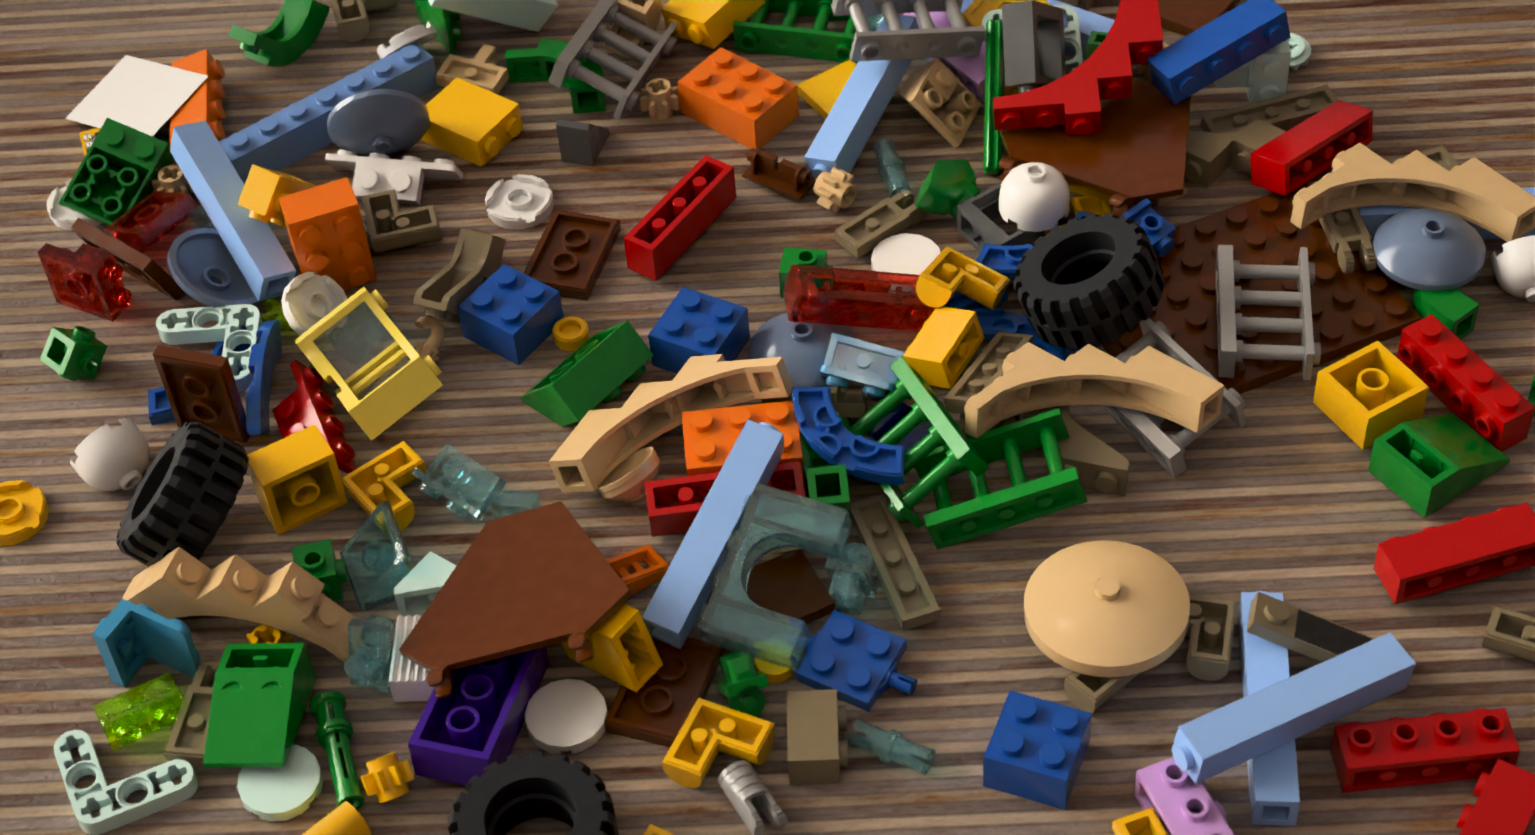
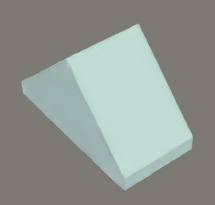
M430 551L394 587L399 614L404 617L408 614L411 616L416 614L419 616L423 615L456 565Z

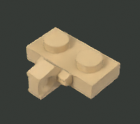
M483 44L474 59L450 54L436 73L435 79L437 85L446 87L458 77L495 94H499L508 81L509 74L507 68L496 66L498 63L495 52L496 47Z

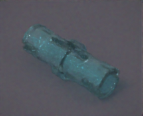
M888 138L878 140L873 146V151L879 163V176L886 182L890 198L904 190L912 192L905 177L906 166L903 160L899 159L893 140L890 139L889 141Z
M860 718L854 721L851 728L866 734V737L849 732V744L880 755V760L890 764L893 760L920 772L922 775L928 773L932 765L918 760L916 756L934 761V749L904 739L903 734L896 730L887 732L864 722Z

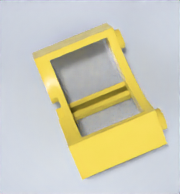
M362 287L294 341L328 384L333 381L337 383L339 388L335 391L336 396L372 441L443 386V384L437 378L442 371L428 355L422 359L384 312L390 306L375 289L369 293L365 287ZM314 340L319 344V346L323 349V351L326 353V355H327L329 358H327V357L325 356V354H324V353L321 351V349L317 346V344L314 342ZM333 365H335L338 368V370L342 373L346 380H344V378L340 375V373Z

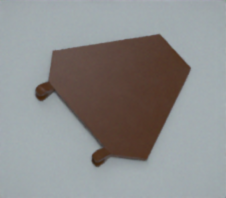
M1132 77L1131 98L1100 100L1101 133L1086 136H1066L1064 125L1048 128L1033 127L1017 130H1000L1009 156L1003 157L999 161V167L1004 169L999 179L1004 180L1008 173L1020 164L1029 162L1045 163L1060 171L1066 181L1111 195L1109 204L1114 206V209L1110 214H1115L1119 217L1131 209L1133 203L1141 202L1145 198L1154 200L1183 195L1191 96L1174 104L1152 83Z
M559 501L487 521L399 648L402 656L430 671L427 674L426 681L429 687L435 686V697L440 699L453 694L452 670L568 641L570 650H576V661L578 663L592 660L594 658L592 634L632 597V594L564 504Z

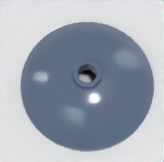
M374 89L354 94L338 103L328 116L327 130L332 142L342 150L357 153V156L369 157L370 153L391 156L415 145L427 132L430 119L426 105L413 94L395 89Z
M1412 209L1393 215L1378 227L1373 239V250L1375 251L1376 262L1379 268L1396 282L1425 291H1446L1459 288L1471 282L1482 270L1486 257L1484 241L1472 225L1452 213L1437 209Z
M198 228L189 230L179 235L173 241L167 256L169 271L179 287L194 300L209 307L237 304L257 306L264 301L257 300L216 229Z
M793 310L771 318L756 330L749 344V359L783 357L793 387H831L826 385V378L821 377L820 370L821 366L824 365L832 332L855 339L856 336L844 321L831 314L817 310Z

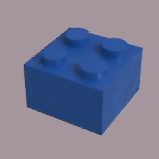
M503 264L458 306L463 336L517 365H520L552 334L554 324L564 318L560 292L506 264Z
M683 287L648 334L650 351L654 355L651 358L652 365L678 374L691 356L723 354L725 361H735L750 339L748 308Z
M1010 690L983 757V786L1065 810L1090 742L1092 713Z

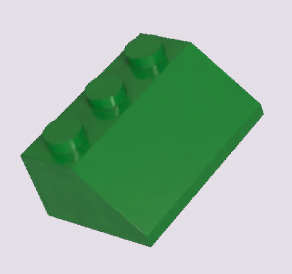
M627 320L594 334L520 398L526 405L562 427L575 422L579 424L587 412L595 410L594 407L601 401L605 404L619 395L622 391L619 386L626 379L628 382H631L646 371L644 364L654 355Z

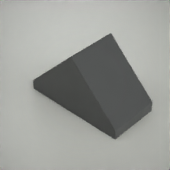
M557 119L556 128L561 160L563 162L594 166L609 136L610 129L588 123Z

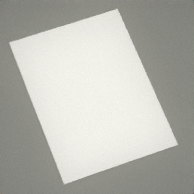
M126 55L65 119L101 129L108 117L153 136L208 76Z

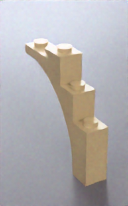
M1359 142L1348 150L1341 151L1336 155L1332 162V173H1327L1319 181L1307 188L1300 189L1295 194L1292 201L1293 210L1290 220L1291 223L1302 229L1325 214L1355 207L1404 206L1429 208L1452 213L1509 242L1523 237L1535 228V196L1475 157L1461 165L1454 166L1448 171L1418 150H1415L1403 158H1398L1391 164Z
M1027 342L1015 352L1008 354L1004 359L1002 365L1003 376L997 377L992 384L968 399L964 408V432L977 439L1000 421L1021 413L1065 405H1104L1153 414L1198 433L1220 416L1224 385L1151 346H1147L1137 355L1131 356L1124 363L1090 344H1087L1075 354H1071L1063 361Z
M723 354L691 356L672 381L640 383L621 408L589 410L549 460L562 493L595 491L607 475L632 453L660 435L683 424L682 412L723 408L755 399L789 397L792 393L793 384L783 357L725 361Z
M178 547L163 559L158 560L155 564L133 577L122 599L136 605L145 604L151 607L157 614L170 620L187 616H221L247 620L280 629L325 648L356 671L366 665L380 635L322 594L321 591L325 584L293 561L267 577L236 554L210 569L188 552Z

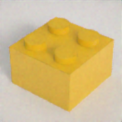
M1376 341L1318 371L1313 403L1364 450L1373 445L1376 438L1404 421L1422 419L1429 387L1385 346Z
M315 424L248 454V470L259 504L278 535L348 503L334 452Z

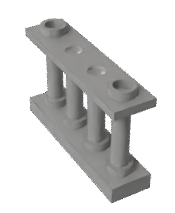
M599 0L558 56L548 82L560 88L567 78L573 79L575 77L619 101L613 118L619 120L626 109L632 111L640 97L639 89L662 55L669 56L677 42L673 34L678 24L672 21L662 35L619 11L620 8L616 6L618 0ZM606 23L609 25L614 23L655 45L650 53L609 31ZM593 41L597 43L602 41L643 64L637 71L595 48ZM580 59L584 61L589 59L630 81L629 85L624 89L581 66L582 62Z
M833 0L831 6L834 16L851 15L857 32H855L849 56L851 62L979 56L986 33L984 26H966L960 11L963 0ZM946 11L952 28H935L929 12ZM897 13H915L921 29L903 30ZM883 14L889 30L871 31L865 15Z
M1218 245L1215 267L1218 377L1234 378L1236 362L1242 363L1243 359L1302 361L1303 380H1311L1313 365L1320 364L1321 344L1320 342H1314L1310 284L1314 285L1315 262L1308 261V247H1300L1298 265L1293 266L1240 264V260H1233V245ZM1239 279L1297 280V292L1241 290V286H1234V282H1239ZM1241 305L1298 307L1299 318L1242 317V313H1235V308L1240 309ZM1242 332L1300 333L1301 346L1243 344V340H1236V335H1241Z
M1150 318L1139 322L1143 337L1115 357L1126 363L1131 356H1135L1147 346H1151L1216 380L1172 339L1169 330L1162 322L1156 321L1154 323ZM1224 387L1220 416L1198 433L1184 428L1175 436L1173 434L1167 436L1160 430V424L1167 420L1165 418L1138 410L1100 405L1175 479L1187 470L1183 454L1186 452L1185 447L1226 415L1240 428L1247 424L1243 410L1245 402L1233 388L1227 390Z

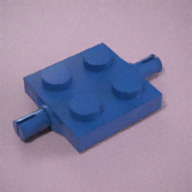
M836 610L832 612L822 630L815 636L799 631L796 628H792L791 633L789 632L787 644L806 651V656L795 672L796 680L816 690L837 689V699L869 712L878 696L889 687L904 692L909 696L916 689L917 679L897 672V665L907 649L906 639Z

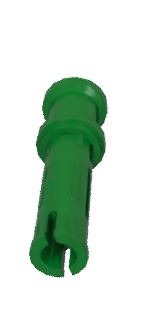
M323 692L314 696L309 703L310 712L316 717L318 724L315 733L316 739L326 750L337 797V806L339 807L346 801L357 810L364 805V796L361 792L349 742L354 731L352 724L346 720L344 712L347 705L346 698L341 692ZM329 703L332 704L331 709L328 707Z

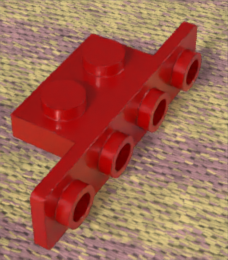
M295 359L290 363V367L298 388L272 410L281 435L285 438L315 424L334 452L338 468L349 474L357 469L354 461L356 455L343 435L345 428L333 411L334 402L323 387L324 379L314 366L309 365L307 367Z

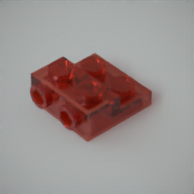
M154 191L107 226L104 231L126 245L144 253L153 244L158 242L163 235L172 232L177 225L183 223L188 218V213L196 208L197 205L190 194Z
M45 243L37 252L57 303L113 322L130 305L132 293L124 288V283L121 279L123 268L115 262L113 254L106 249L96 248L83 243L76 252H72L67 248H60Z

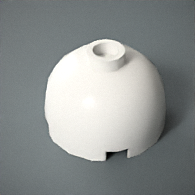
M1039 162L1020 164L1013 168L1001 183L999 212L1007 223L1008 218L1017 223V229L1032 232L1049 230L1058 226V220L1063 218V216L1066 219L1069 214V186L1062 173L1051 165Z
M1535 235L1521 237L1503 244L1504 252L1498 256L1495 251L1491 254L1492 269L1497 283L1508 294L1518 298H1526L1529 302H1535Z
M119 419L118 421L121 423V426L113 429L108 424L101 426L88 435L75 449L74 452L78 458L76 461L71 459L70 464L81 479L90 487L99 491L129 490L142 480L141 474L146 469L150 456L149 444L132 419Z

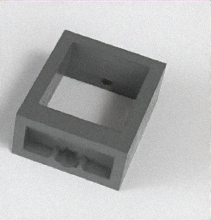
M1034 0L1003 4L1005 86L1018 89V94L1045 86L1066 75L1063 9Z
M1001 183L957 205V232L979 252H981L985 243L1002 246L1031 244L1033 246L1039 237L1044 238V231L1018 230L1011 235H1007L992 221L1001 216L999 212ZM1065 216L1059 219L1058 226L1067 224L1068 216L1066 219Z

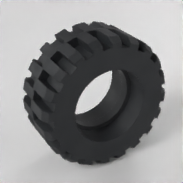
M1105 213L1104 216L1090 214L1084 219L1074 218L1069 220L1068 224L1060 228L1056 226L1049 230V234L1044 238L1039 237L1034 242L1033 248L1031 250L1027 249L1023 254L1022 263H1018L1014 289L1033 330L1039 338L1062 349L1067 346L1071 350H1080L1087 344L1101 347V343L1110 340L1112 343L1121 339L1120 335L1127 331L1131 333L1137 329L1141 320L1146 321L1151 316L1153 307L1158 306L1164 289L1165 278L1145 230L1139 224L1129 218L1119 217L1115 214Z
M197 421L185 422L184 425L178 427L176 432L169 437L164 447L160 449L153 463L150 464L126 508L127 511L122 517L121 527L117 532L116 540L121 552L147 566L155 564L158 560L160 561L178 547L199 560L206 547L215 538V534L220 526L223 525L244 482L243 478L247 473V463L249 462V457L244 447Z
M531 751V756L520 757L519 753L507 756L508 761L498 765L495 761L485 767L484 775L481 777L475 775L465 785L467 793L461 792L457 796L453 804L454 812L449 816L448 823L450 835H505L510 829L522 822L537 818H550L562 821L572 827L569 835H619L611 795L606 792L605 783L594 773L591 774L590 767L580 761L575 760L571 764L569 756L554 753L553 757H547L544 751Z

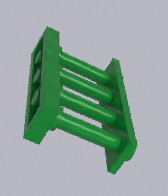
M765 0V3L752 14L749 22L734 21L733 23L735 50L842 63L850 59L853 39L857 31L851 15L834 16L831 8L833 0ZM766 13H785L781 26L763 24ZM878 14L865 15L868 23L875 24ZM798 15L816 17L813 28L794 27ZM829 19L847 20L844 33L825 31Z
M900 357L890 366L899 378L894 383L896 388L893 392L891 391L854 425L839 412L837 414L841 418L842 424L851 433L864 437L865 434L906 398L908 400L913 398L916 401L911 406L913 410L877 441L896 445L921 422L927 423L930 421L932 423V426L928 429L930 433L905 454L904 476L940 444L943 447L946 444L949 446L950 449L946 452L947 457L905 494H903L898 485L879 483L891 500L886 505L892 514L901 522L907 518L919 529L924 522L913 508L919 501L957 468L962 470L964 467H967L979 477L989 468V465L923 377L906 360Z
M1059 408L986 431L977 439L972 436L968 437L987 464L1005 458L1012 487L990 494L985 472L977 477L967 467H964L962 470L957 468L949 476L968 470L975 499L952 506L946 479L933 489L937 511L925 514L924 520L937 550L1088 502L1076 467L1065 470L1057 441L1069 438L1070 436ZM947 444L944 447L935 448L915 466L920 480L947 457L946 452L950 449ZM1042 446L1050 475L1027 482L1020 453Z

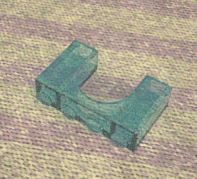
M757 483L753 494H748L743 502L741 510L742 522L738 531L734 530L729 537L727 559L724 566L718 567L712 581V589L714 591L709 604L704 603L700 609L697 626L707 643L732 651L743 650L744 653H750L753 658L796 671L810 637L807 625L803 620L765 609L754 603L748 597L747 583L749 575L758 560L767 553L779 548L794 547L839 560L853 524L846 509Z

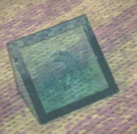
M382 500L340 551V556L344 560L346 572L359 608L365 611L396 601L394 587L413 569L411 557L390 503Z

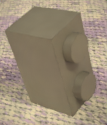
M837 689L787 691V754L790 785L840 783V766H848L847 741H839V731H847L846 706H838Z

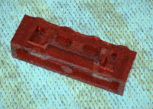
M791 264L783 288L789 322L920 331L924 322L930 317L935 308L925 305L917 296L916 283L919 275ZM813 278L833 279L832 288L829 281H824L820 288L816 287ZM892 284L913 286L910 294H903L902 287H896L895 294L888 293Z

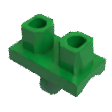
M743 650L719 656L718 660L724 678L715 680L718 693L728 697L731 709L755 717L759 716L765 706V696L760 688L769 686L766 674L754 669L750 653H744Z

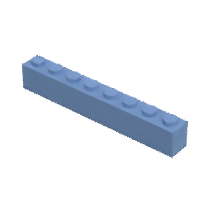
M414 42L346 76L334 84L289 105L275 114L219 141L245 185L252 164L280 171L332 144L333 142L327 130L328 116L338 103L354 94L374 89H395L421 98L438 89L439 85H437L435 79L436 68L434 58L417 42Z

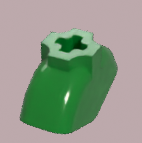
M938 160L935 162L920 188L915 207L933 214H950L957 220V205L981 192L976 188V175L968 160Z

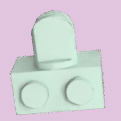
M1288 39L1218 79L1214 84L1217 88L1246 87L1250 104L1286 95L1291 59Z

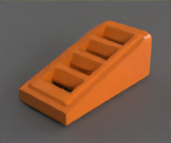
M650 544L607 559L608 563L628 587L632 596L663 578L669 567V564ZM644 562L648 568L644 569L640 563Z

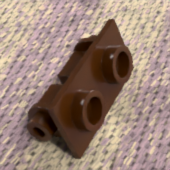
M761 147L757 149L752 148L749 151L747 160L751 162V166L742 174L743 178L796 201H800L810 191L816 181L806 166H800L785 159L779 163L778 156L766 152Z

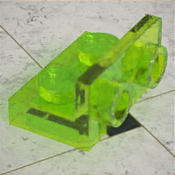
M170 672L96 704L93 706V709L112 750H115L123 745L131 744L156 730L173 725L184 699Z

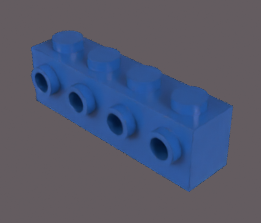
M1248 0L1159 51L1155 56L1147 58L1152 84L1174 104L1179 103L1289 39L1291 36L1286 11L1273 0Z

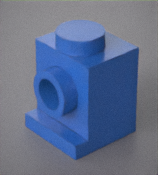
M1145 198L1121 216L1139 224L1145 230L1156 256L1163 257L1174 246L1175 241L1173 238L1176 228L1150 207L1151 201Z

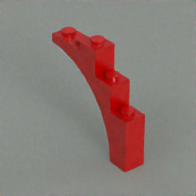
M1120 0L1115 21L1105 40L1078 67L1045 86L1020 94L993 98L995 131L1033 127L1048 128L1064 125L1066 136H1086L1101 133L1100 100L1131 98V65H1147V58L1156 56V53L1163 50V34L1158 0Z

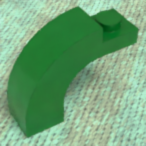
M284 0L279 15L267 29L253 32L233 24L228 37L241 41L239 48L245 50L243 56L272 67L285 66L294 62L311 47L323 28L330 6L315 0Z
M539 39L538 48L506 50L505 60L509 74V83L549 81L558 56L569 42ZM580 59L582 62L581 66L603 77L600 65L589 59L586 61ZM575 77L565 80L563 85L570 90L573 114L606 111L605 93Z
M1413 288L1412 305L1421 316V319L1430 314L1434 315L1460 340L1474 330L1479 304L1457 288L1446 291H1425Z
M799 430L809 513L819 514L850 510L846 464L832 466L822 459L807 443Z

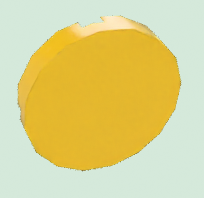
M22 480L0 483V547L13 546L27 541L37 534L46 523L49 506L43 491L39 487H33L29 482Z

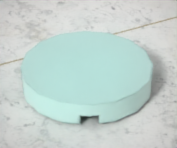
M293 744L284 768H242L238 774L237 789L248 812L259 815L260 819L269 822L287 821L303 814L310 808L309 803L314 800L315 796L319 797L322 791L323 774L316 756L305 747Z

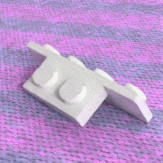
M338 150L337 154L326 153L325 161L333 169L355 171L352 189L356 199H362L361 196L395 189L398 203L420 205L424 177L459 181L463 179L461 170L454 165L453 161L447 159H434V163L422 162V159L414 156H402V159L398 160L390 159L385 154L370 153L369 157L357 156V153L348 150Z

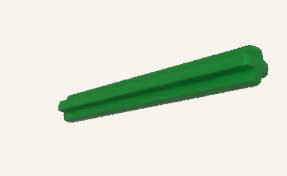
M991 19L986 23L983 167L986 175H1000L1002 173L999 161L1002 159L1003 140L1000 130L995 131L993 98L1004 95L1003 24L1000 19Z

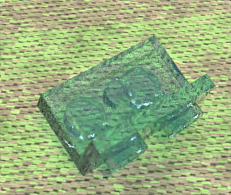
M448 443L444 445L426 473H423L416 467L411 473L422 481L418 488L435 500H438L443 495L449 499L445 504L447 508L462 518H465L467 513H470L480 521L507 483Z

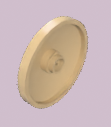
M1105 540L1084 542L1066 547L1048 557L1036 568L1025 590L1024 620L1033 642L1055 663L1084 675L1123 677L1147 671L1167 660L1179 648L1189 626L1190 597L1179 573L1159 555L1130 543Z

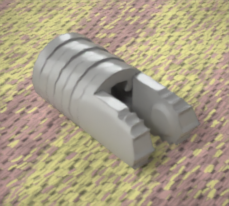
M746 760L736 761L721 772L718 777V785L752 835L764 833L763 822L760 815H758L761 811L776 830L788 824L786 815L750 762Z

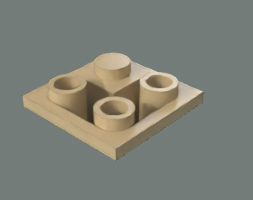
M937 57L911 72L899 92V95L954 148L960 146L981 105V102Z

